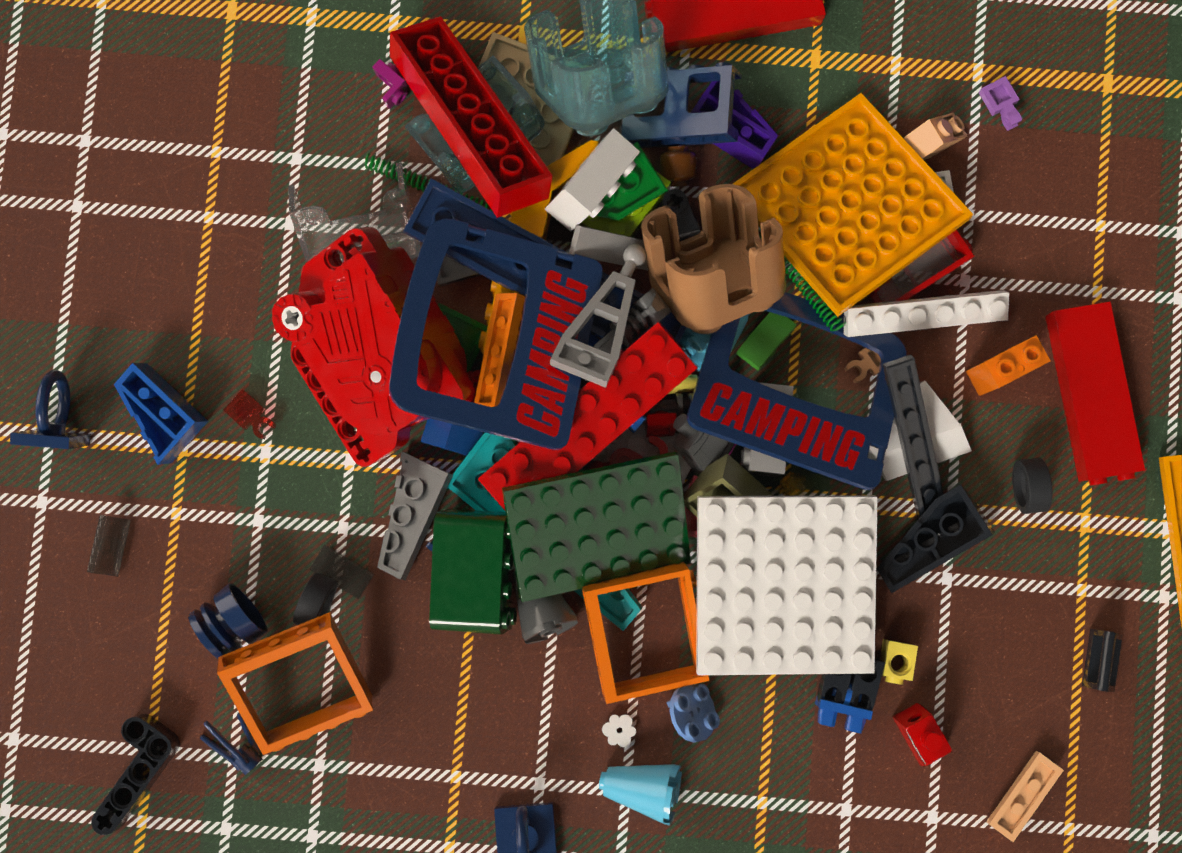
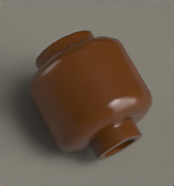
M689 146L667 147V151L662 152L660 155V175L671 182L670 187L687 186V180H693L697 176L696 153L689 150Z

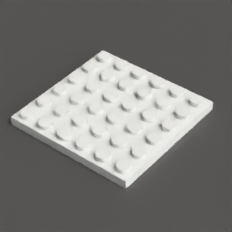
M697 496V675L874 673L877 496Z

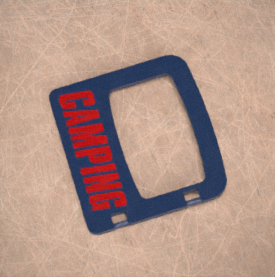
M445 218L436 221L429 227L425 235L402 309L389 381V394L392 401L399 409L415 415L552 450L562 449L569 441L581 377L551 366L550 359L564 332L599 290L602 278L601 264L588 257L559 251L557 248L494 230L475 227L459 220ZM467 232L483 236V243L479 244L466 240ZM452 246L515 262L527 269L526 295L518 341L506 386L499 405L496 407H489L420 388L417 384L418 361L432 294L446 252ZM556 258L571 261V270L556 266ZM594 314L574 340L588 345Z
M786 292L772 307L765 310L836 334L880 356L881 363L869 416L864 418L798 399L731 370L728 360L740 318L722 325L719 330L711 333L687 413V422L693 429L864 490H872L879 484L894 420L883 364L906 356L904 344L898 337L891 333L847 337L844 335V326L838 331H830V327L826 326L823 318L819 317L820 314L816 313V309H813V305H810L808 300ZM826 306L820 308L819 311H822ZM831 309L824 312L822 316L826 315ZM835 313L828 316L825 320L830 319ZM844 313L829 323L830 325L834 323L838 318H842V321L836 324L832 329L836 328L844 322ZM870 446L878 448L876 460L867 458Z

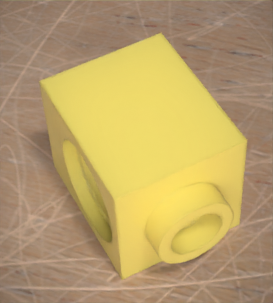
M883 639L880 660L885 662L882 675L886 676V682L903 685V680L913 681L918 646ZM900 655L903 658V666L899 670L894 671L891 666V660L894 656Z

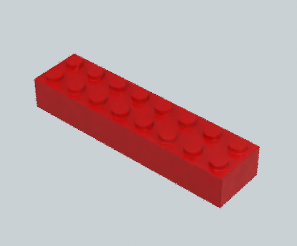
M440 16L391 31V60L496 217L504 216L549 199L553 175L443 18Z
M657 322L619 355L618 364L606 388L590 381L579 390L569 441L562 449L552 450L519 442L480 476L478 480L505 510L502 493L503 487L578 472L699 366L660 322Z

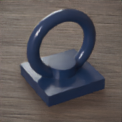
M51 370L45 374L40 382L36 396L35 416L38 430L11 432V445L73 449L90 445L91 434L65 432L70 411V387L64 373L59 370ZM56 383L58 389V409L55 421L49 422V396L53 384Z
M553 802L494 808L497 853H557Z

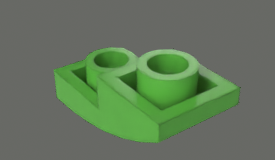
M770 312L750 334L736 354L759 371L775 354L777 348L794 331L797 324L788 317Z

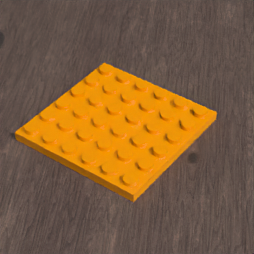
M862 93L733 183V185L744 187L754 196L757 206L758 226L760 228L762 222L775 218L780 223L783 231L784 256L837 317L957 230L973 216V213Z

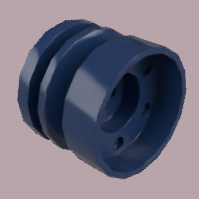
M231 583L214 595L213 599L216 607L204 602L200 610L195 609L188 616L190 625L200 642L217 659L222 655L242 648L243 645L240 638L248 644H252L268 631L265 620L252 601L242 590Z

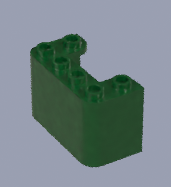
M447 509L436 513L433 527L429 613L431 629L502 635L511 630L512 625L516 624L517 608L512 606L511 601H507V599L511 598L512 583L508 581V569H512L513 555L512 551H509L511 543L506 512Z

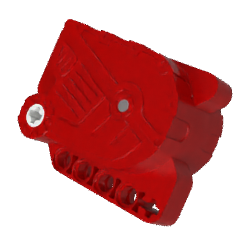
M373 227L354 228L347 231L306 262L301 271L299 292L281 297L272 309V321L277 334L279 333L281 337L292 342L291 358L352 459L361 467L377 463L405 446L410 438L411 426L430 419L399 409L389 394L391 366L398 327L415 265L404 248H389L380 232ZM340 252L344 256L343 262L340 260ZM432 295L422 337L417 384L424 390L471 402L475 396V388L466 373L467 362L464 348H462L454 333L455 330L447 317L441 312L435 302L436 299Z

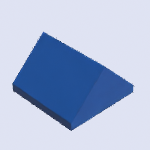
M430 418L427 419L421 442L467 456L482 437L483 432Z

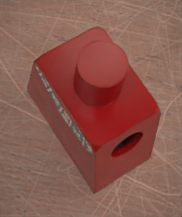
M915 703L892 716L920 766H927L952 752V748L933 715L919 703ZM919 717L918 720L910 722L912 719Z

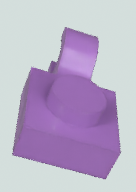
M1004 76L980 89L978 93L991 115L994 116L1000 112L1002 123L1007 131L1017 127L1018 122L1022 121V117L1014 105L1020 99L1007 77Z

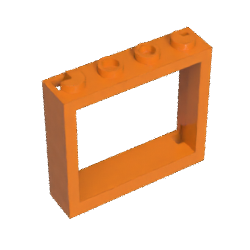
M684 562L582 587L602 694L606 704L709 681V675H697L696 673L697 598H694L693 588L697 587V581L693 570H689ZM678 578L694 665L614 683L597 595Z
M331 612L218 657L217 674L263 755L272 751H280L289 744L299 740H307L314 734L326 729H334L341 723L353 718L363 717L368 712L373 711L372 694ZM328 640L355 696L266 731L237 676Z

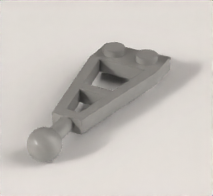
M632 244L624 250L623 259L625 264L621 272H612L564 332L550 359L551 366L605 388L607 387L618 364L635 285V279H632L631 276L635 268L642 266L646 261V251L642 246ZM614 287L625 290L621 309L603 303ZM593 314L617 323L610 354L574 340Z

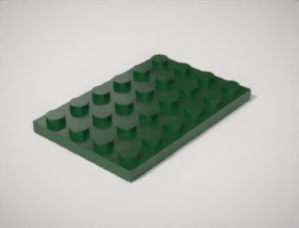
M675 451L502 488L521 602L582 589L583 586L672 564H679L681 562H684L686 565L691 564L679 455Z

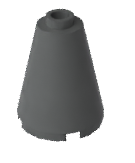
M515 571L513 572L521 633L525 644L547 640V636L554 633L559 635L577 625V615L562 594L521 602Z

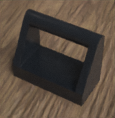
M1090 629L1082 686L1100 691L1115 692L1123 634Z

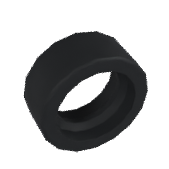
M1042 458L1017 460L1013 466L1012 485L1019 510L1023 514L1048 512L1052 504L1053 488L1046 462Z
M318 572L314 573L306 584L293 615V623L299 625L326 614L334 599L338 586L337 581Z

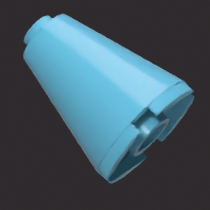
M681 765L608 767L607 772L602 771L599 789L603 790L604 797L660 823L671 825L675 812L670 811V809L674 807L675 803H678L682 776L680 771Z

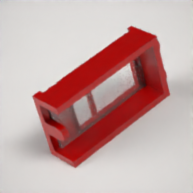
M955 230L872 291L869 296L874 303L909 300L974 257L972 253L973 248L966 238H962L959 232Z

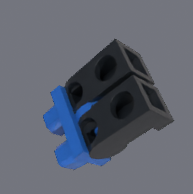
M875 658L874 673L822 674L815 705L819 707L818 723L835 727L837 713L847 714L844 729L861 734L866 719H872V710L876 701L885 662Z

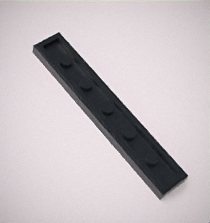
M908 355L884 363L883 369L918 520L934 500L944 495L915 359L913 356Z

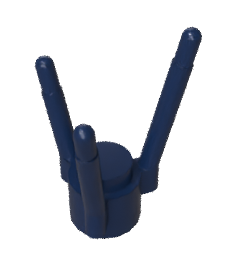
M239 712L237 713V718L251 745L250 748L245 743L237 750L213 725L205 721L204 726L231 754L205 735H201L200 739L230 762L237 771L241 770L246 775L263 760L258 754L261 751Z

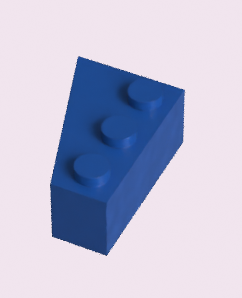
M132 363L114 384L131 417L134 416L144 441H147L150 445L157 465L172 463L208 422L205 417L147 363Z

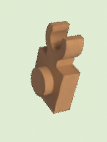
M864 348L858 352L862 359L861 361L853 360L845 366L844 369L846 371L852 367L859 369L860 375L853 380L854 383L861 382L866 377L868 370H870L873 376L878 374L881 358L877 353Z

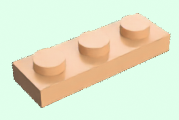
M1036 751L986 823L1014 842L1064 770Z

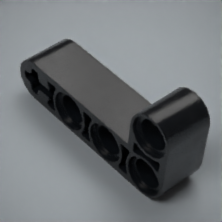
M148 714L131 717L121 727L122 737L139 752L92 817V828L100 835L111 834L127 822L179 749L180 741L178 736ZM136 721L140 722L144 727L142 736L138 735L134 730ZM159 738L167 742L168 749L166 753L158 749L157 742ZM141 763L147 764L149 767V777L141 774ZM123 788H128L131 791V801H127L123 797ZM116 809L119 810L113 814V816L110 819V822L112 824H109L107 822L109 820V816L107 814L115 811Z

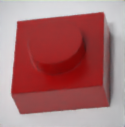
M658 411L647 415L645 423L646 438L650 436H675L676 429L673 427V423L676 419V413Z

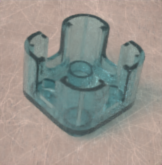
M580 0L584 37L581 41L566 48H562L558 18L550 10H544L533 15L525 24L524 32L535 92L567 126L575 129L581 135H599L616 121L634 113L650 112L657 107L658 102L664 99L668 93L669 84L663 24L655 16L643 21L644 43L642 44L635 0Z

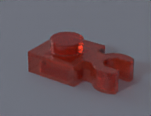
M244 389L223 409L244 430H247L252 425L253 433L260 439L265 440L266 438L261 432L263 424H268L274 429L277 427L273 420L260 416L265 411V408Z

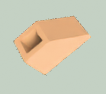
M949 113L927 120L903 139L925 160L966 138L967 134L964 131L965 126L962 120L955 116L954 113Z

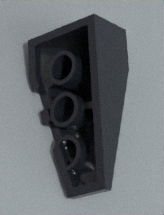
M959 485L934 500L876 569L890 592L893 593L992 536L995 531L965 488Z

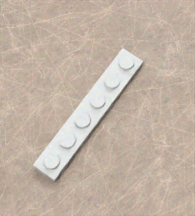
M1000 290L853 305L844 312V322H846L844 335L854 337L1008 320L1009 292Z

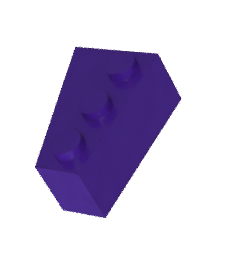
M712 81L691 113L713 112L717 110L720 81ZM734 89L732 126L738 130V142L712 144L754 169L763 162L778 135L755 109L752 110L743 100V94L738 89Z

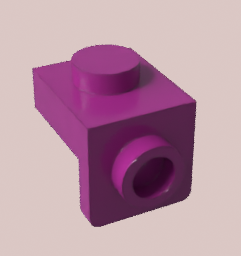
M379 59L372 68L376 76L390 87L382 99L385 105L391 109L394 105L398 106L405 100L409 89L405 80L400 77L401 73L397 67L391 62L386 65Z

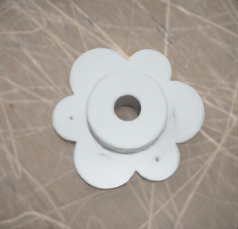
M626 714L620 717L618 715L610 716V722L605 723L602 727L603 734L608 737V743L610 745L618 743L621 747L629 746L631 737L636 734V729L632 726V718ZM617 728H622V731L617 732Z

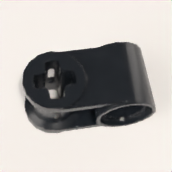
M671 189L666 192L660 207L668 206L671 199L674 203L679 202L677 210H675L674 206H670L671 210L676 214L679 241L681 242L698 235L700 228L693 215L686 194L678 189Z

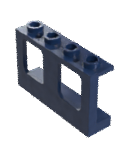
M726 62L717 63L714 67L691 65L688 69L681 70L666 67L659 72L638 70L636 74H626L621 135L632 145L638 142L641 148L738 142V130L732 126L735 79H742V74L732 64ZM720 81L717 110L713 112L688 113L689 83ZM666 85L664 113L660 116L636 117L637 88Z

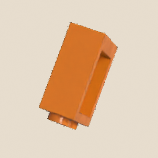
M1036 335L967 370L966 373L978 395L981 396L1050 362V359Z

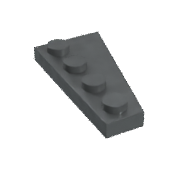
M401 452L400 462H402L400 475L396 476L394 486L397 488L394 503L390 505L388 515L391 518L388 530L384 533L377 568L400 580H406L453 475L408 453Z

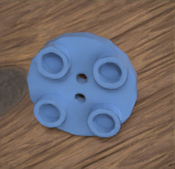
M693 684L677 688L673 692L671 700L667 701L672 724L677 733L687 741L694 743L706 740L720 724L719 716L709 695V689L705 684Z

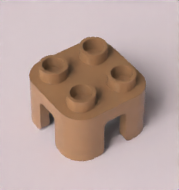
M733 184L712 186L699 194L702 231L696 236L681 242L679 241L676 214L669 206H663L650 212L644 218L641 225L651 287L656 290L672 310V314L683 326L699 334L713 333L719 330L722 325L752 312L765 311L772 307L786 291L782 227L775 218L762 222L761 241L758 231L756 200L747 189Z

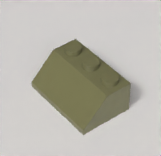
M726 454L708 465L683 497L684 506L697 517V496L774 495L729 454Z

